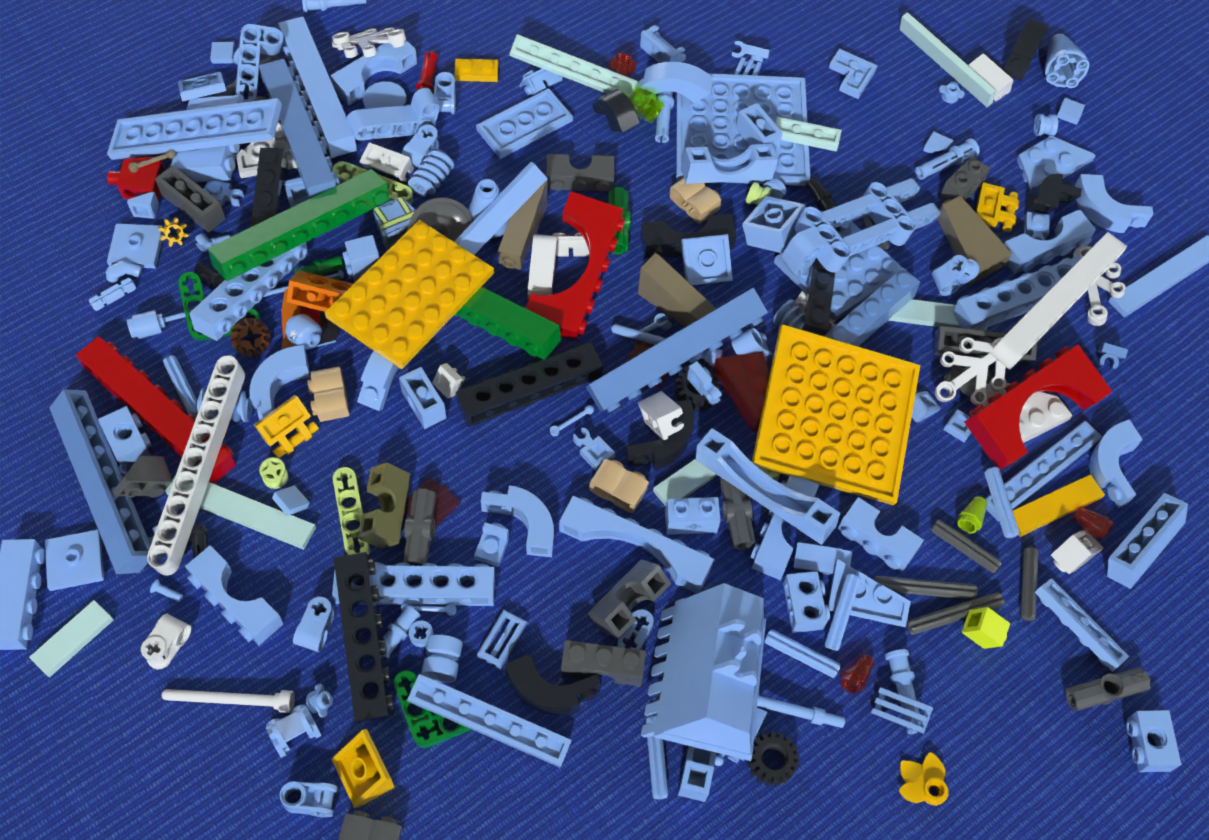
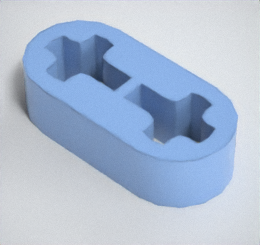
M643 609L633 612L632 615L638 621L645 618L646 625H643L638 632L636 631L637 621H635L619 637L617 647L625 648V643H628L633 636L635 637V648L631 647L630 649H642L654 623L651 613Z

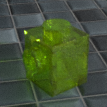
M637 87L629 98L634 106L637 117L651 123L665 106L653 92Z

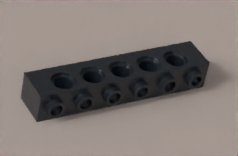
M592 343L580 344L569 351L555 353L545 360L533 361L528 366L511 369L503 375L495 378L489 377L473 386H465L456 392L457 405L467 427L597 380L602 377L603 365ZM570 365H577L578 367L572 368ZM548 373H554V374H556V375H554V376H549V375H547V374H548ZM526 381L534 382L532 384H525ZM505 389L511 390L510 392H507V393L502 392V390H505ZM488 398L486 401H480L479 399Z
M366 552L333 557L354 721L363 722L391 717L390 710L395 708L393 694L388 693L386 683L391 682L389 666H384L383 655H387L385 638L380 639L379 628H383V618L381 611L377 612L375 603L380 601L378 586L373 585L372 575L376 574L375 561L370 559ZM358 576L363 577V586L359 589H352V580ZM359 603H366L368 605L367 612L362 616H356L355 607ZM365 629L370 630L372 634L371 639L366 643H360L358 640L359 633ZM367 656H373L375 658L374 667L371 670H363V659ZM371 683H376L379 687V692L374 698H368L365 694L366 687Z

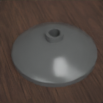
M434 198L424 202L414 211L408 230L421 220L436 231L440 230L442 235L454 242L474 219L470 211L460 202L450 198Z

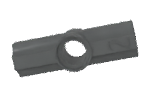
M720 477L724 498L723 515L725 522L729 524L733 548L745 550L755 546L750 498H747L744 492Z
M428 489L413 491L410 517H407L405 521L406 546L403 563H408L411 566H421L424 563H428L430 541H433L435 535V520L433 517L436 493Z
M1141 667L1117 674H1106L1100 679L1067 688L1065 690L1066 701L1069 708H1072L1074 712L1100 704L1108 705L1114 700L1148 691L1151 688L1150 678ZM1104 685L1111 689L1112 694L1104 689Z

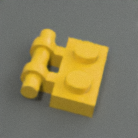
M983 182L975 213L987 226L995 228L999 221L1003 224L1004 232H1011L1012 226L1016 222L1015 211L1019 206L1018 193L1011 192L1009 196L1004 195L1005 188ZM1001 206L1006 208V212L1001 211Z
M295 395L254 424L267 445L271 446L278 441L280 446L272 451L278 459L285 454L289 455L292 453L294 447L302 441L307 442L312 438V434L319 430L314 422L305 426L303 422L310 418L311 415ZM296 428L298 433L287 440L285 435Z

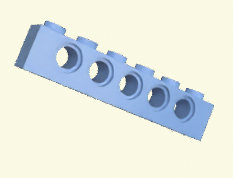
M306 242L229 281L224 280L190 312L194 330L218 341L255 304L259 303L262 297L273 289L286 274H289L297 263L308 254Z
M1080 256L1072 259L1066 258L1056 265L1044 266L1037 272L1025 273L1018 279L1006 280L996 287L984 288L979 293L971 296L965 295L957 301L953 314L962 328L982 330L1027 313L1082 258Z
M375 562L376 574L372 575L373 585L378 586L380 601L375 602L376 605H402L403 603H409L410 605L454 604L455 606H494L495 571L494 567H489V565L476 564L474 567H466L457 563L449 564L448 566L424 563L421 566H411L408 563H397L395 566ZM334 571L332 596L335 603L339 604L336 574ZM360 576L355 577L351 582L352 589L361 588L362 586H358L356 583L364 578ZM415 579L422 581L415 587L409 585ZM385 580H395L391 586L382 585ZM439 580H446L448 582L443 587L435 585ZM466 580L474 582L471 587H463L461 585Z

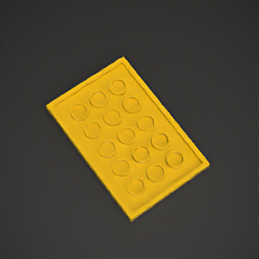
M419 220L325 312V316L382 357L403 369L494 274V268Z

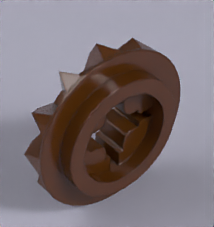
M246 318L239 321L233 327L231 343L239 354L255 357L265 352L268 348L270 332L261 321ZM248 327L252 334H261L260 337L254 340V348L249 341L240 340L247 336Z

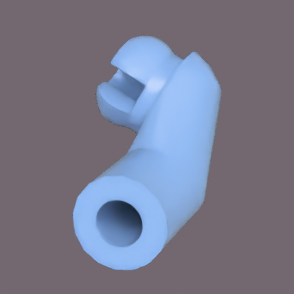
M119 261L106 269V279L109 282L115 283L124 274L139 278L142 266Z

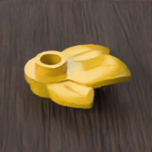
M930 752L925 757L922 765L912 761H901L900 773L906 783L899 789V793L907 801L912 803L925 801L930 805L936 806L942 804L947 799L948 787L943 781L946 771L936 755ZM930 787H933L937 790V796H933L930 794Z

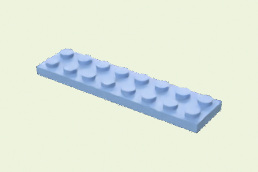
M278 98L118 119L107 155L112 160L163 154L167 153L168 150L179 152L274 140L282 103Z

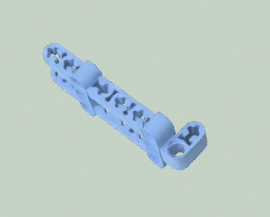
M912 178L887 188L881 183L873 182L862 197L829 210L820 212L815 207H806L794 226L797 234L789 242L781 259L796 277L805 273L816 258L826 270L835 273L841 270L849 256L888 240L898 246L904 245L914 230L932 223L938 218L941 211L934 203H930L906 212L900 203L911 199L920 190V186ZM868 215L876 224L844 238L834 229Z

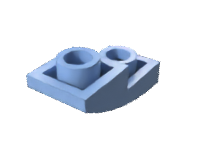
M797 542L794 568L813 572L818 571L822 574L833 576L836 559L850 566L852 552Z

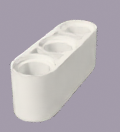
M534 234L528 299L531 293L542 296L552 295L557 236Z

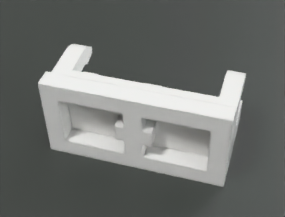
M985 54L980 55L968 65L996 90L995 101H998L1011 91L1013 79Z
M370 142L360 159V163L365 168L370 169L372 167L396 176L402 182H407L406 173L412 174L414 170L410 157Z
M662 391L638 402L644 422L663 440L668 439L669 435L683 428L684 424L682 422L671 425V421L674 418H678L683 412L681 407Z

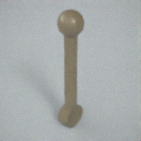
M168 150L166 154L141 163H130L128 168L134 173L143 166L166 158L173 159L176 153L174 150Z

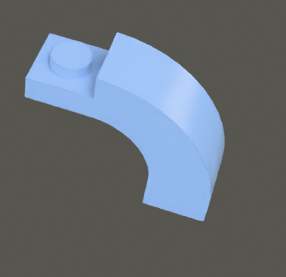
M662 62L646 68L644 79L638 82L635 100L642 104L657 93L673 91L697 103L710 94L713 77L702 69L687 63Z
M1081 174L1075 184V187L1082 188L1081 197L1076 199L1080 210L1089 220L1106 230L1124 233L1128 226L1135 228L1145 227L1153 215V209L1150 206L1124 205L1112 199L1105 189L1103 175Z
M304 345L282 349L269 356L257 368L251 380L249 392L254 409L257 408L259 420L275 410L274 399L276 393L283 385L294 380L310 378L308 357Z
M373 351L361 377L363 385L357 402L378 411L383 410L390 385L399 367Z
M1130 419L1108 430L1094 448L1090 458V474L1101 489H1107L1108 496L1116 503L1118 508L1126 506L1136 495L1119 466V456L1134 451L1143 440Z
M510 485L508 495L499 491L482 492V512L512 515L525 524L528 530L527 555L552 557L554 547L553 521L548 509L539 498L527 490Z

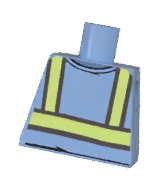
M402 197L390 200L373 210L375 222L386 251L408 231L410 219L415 211Z

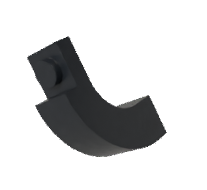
M1029 17L1003 70L1006 74L1017 80H1023L1049 28V24Z
M691 400L675 402L681 407L683 414L678 418H674L671 421V425L682 422L684 426L681 430L669 435L666 440L661 438L653 442L627 446V466H643L648 462H652L653 469L659 470L671 465L684 454L690 443L694 426V410Z
M531 655L505 664L506 675L516 695L529 707L545 714L568 715L579 712L580 703L578 700L582 699L583 702L595 698L601 689V683L597 674L569 685H553L539 675Z

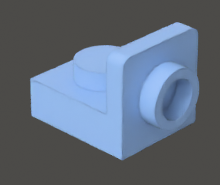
M484 523L482 527L483 534L474 554V559L499 567L509 542V530L499 523Z

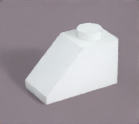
M1085 529L1073 534L1051 556L1055 559L1053 562L1058 569L1071 574L1098 554L1104 547Z

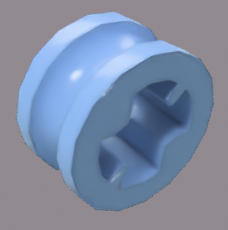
M416 621L409 629L410 640L416 647H426L428 637L434 635L433 629L426 621ZM421 629L423 632L426 629V638L421 639L419 636V639H417L416 631Z

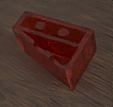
M763 351L716 358L713 373L717 374V378L725 387V392L734 400L738 411L753 432L758 431L770 376Z

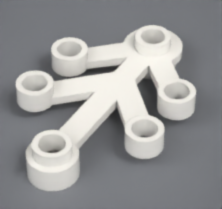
M393 27L379 32L372 28L349 36L348 32H340L332 36V46L338 48V50H344L346 58H352L358 55L356 46L352 45L358 44L362 48L364 57H372L377 52L375 45L371 44L390 43L395 48L405 45L406 36L403 29L395 30Z
M1081 246L1074 251L1073 258L1077 256L1083 258L1084 256L1082 255H1086L1092 247ZM1113 263L1105 271L1107 277L1111 279L1118 278L1121 273V266L1118 263ZM1115 269L1117 272H1111L1110 270ZM1101 276L1087 290L1091 305L1087 316L1090 324L1100 326L1107 320L1108 312L1100 303L1097 286L1110 292L1112 297L1121 298L1124 296L1126 289L1123 283H1112ZM1119 288L1122 291L1116 292L1114 289ZM1094 312H1100L1102 314L1096 315Z
M967 337L960 342L959 348L963 353H970L973 350L989 353L984 358L955 355L950 351L945 352L940 358V362L944 367L959 365L970 368L951 382H941L935 389L936 398L941 402L950 401L955 397L958 388L976 376L975 392L971 394L970 399L977 406L985 403L987 400L985 390L988 366L995 361V377L990 380V388L993 391L1004 389L1006 386L1004 378L1006 366L990 354L1002 338L994 340L993 343L974 341L972 338ZM964 342H969L971 349H966ZM945 356H950L952 363H947L944 359ZM1000 380L1002 386L996 387L994 381ZM941 389L948 391L947 397L941 395ZM975 394H980L983 400L981 402L977 401Z

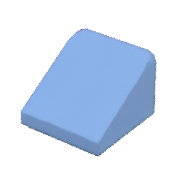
M155 192L146 193L127 201L134 217L156 219L160 205Z
M927 391L915 394L912 418L915 422H920L941 409Z

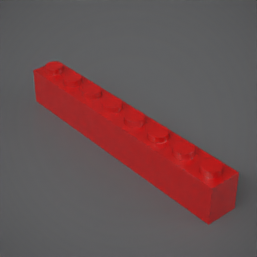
M98 336L76 354L80 364L122 404L127 406L133 414L136 413L144 424L177 454L183 457L196 420L191 413L186 415L183 412V407L174 398L169 400L166 397L167 393L159 384L154 386L150 383V377L142 369L137 371L130 358L126 355L121 357L118 354L119 350L112 342L108 341L106 343ZM206 437L202 443L208 441L210 437ZM224 443L221 445L209 482L215 484L236 466L232 458L234 453ZM202 460L197 461L194 466L199 465Z

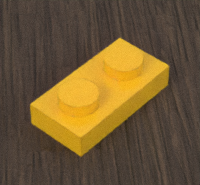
M455 59V81L498 82V60Z

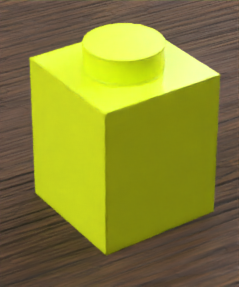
M988 607L969 610L962 633L984 649L1002 647L1007 638L1010 623Z

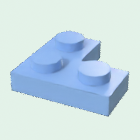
M839 49L830 62L829 69L846 76L840 85L839 91L859 99L875 74L878 65Z

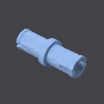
M406 605L394 624H389L387 627L388 632L383 637L387 647V655L383 656L387 659L399 642L406 639V633L410 626L420 617V614L408 605Z

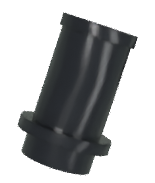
M195 525L192 528L189 538H191L193 559L208 547L207 536L209 535V530L206 529L205 525Z

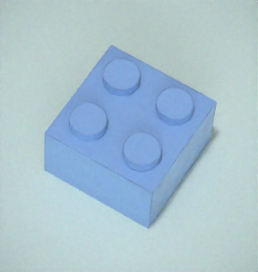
M766 196L742 224L747 245L783 254L791 239L797 234L794 226L806 208L805 204Z

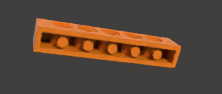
M299 270L289 280L287 302L326 312L353 284Z

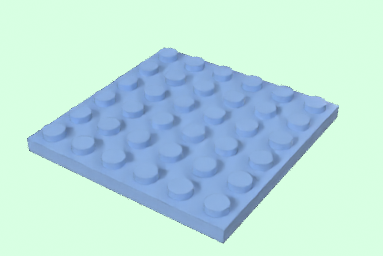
M709 74L713 77L710 94L697 103L676 92V180L684 178L681 165L685 148L708 147L709 153L718 159H731L745 152L749 144L736 130L738 113L755 103L759 104L774 123H776L777 116L807 123L805 78ZM781 140L779 150L775 152L778 161L773 178L779 179L784 185L806 186V183L810 180L809 146ZM768 180L731 181L727 183L753 184L754 182H757L759 184H765Z

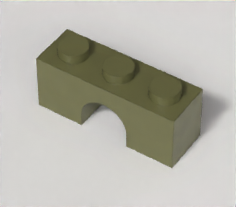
M387 462L370 469L366 492L378 498L381 510L377 509L362 515L358 539L381 549L399 544L402 534V521L405 514L406 496L409 490L410 473Z

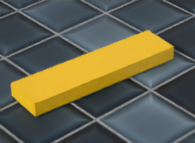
M1090 474L1013 510V514L1019 529L1018 535L1019 537L1024 536L1102 499L1105 494Z

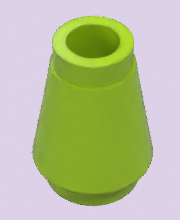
M974 497L958 515V526L962 531L975 533L982 528L988 505L984 498Z

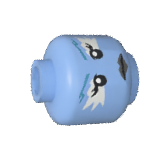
M300 314L293 316L286 323L285 335L295 346L304 345L305 350L315 347L320 342L322 329L308 315Z

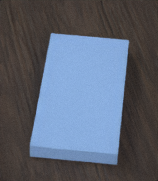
M548 88L477 124L476 130L501 159L572 122L573 115Z

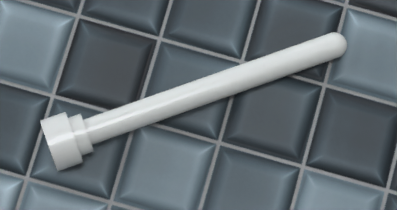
M166 689L162 692V698L169 701L273 706L280 713H292L295 702L294 691L281 690L280 693H275V695Z

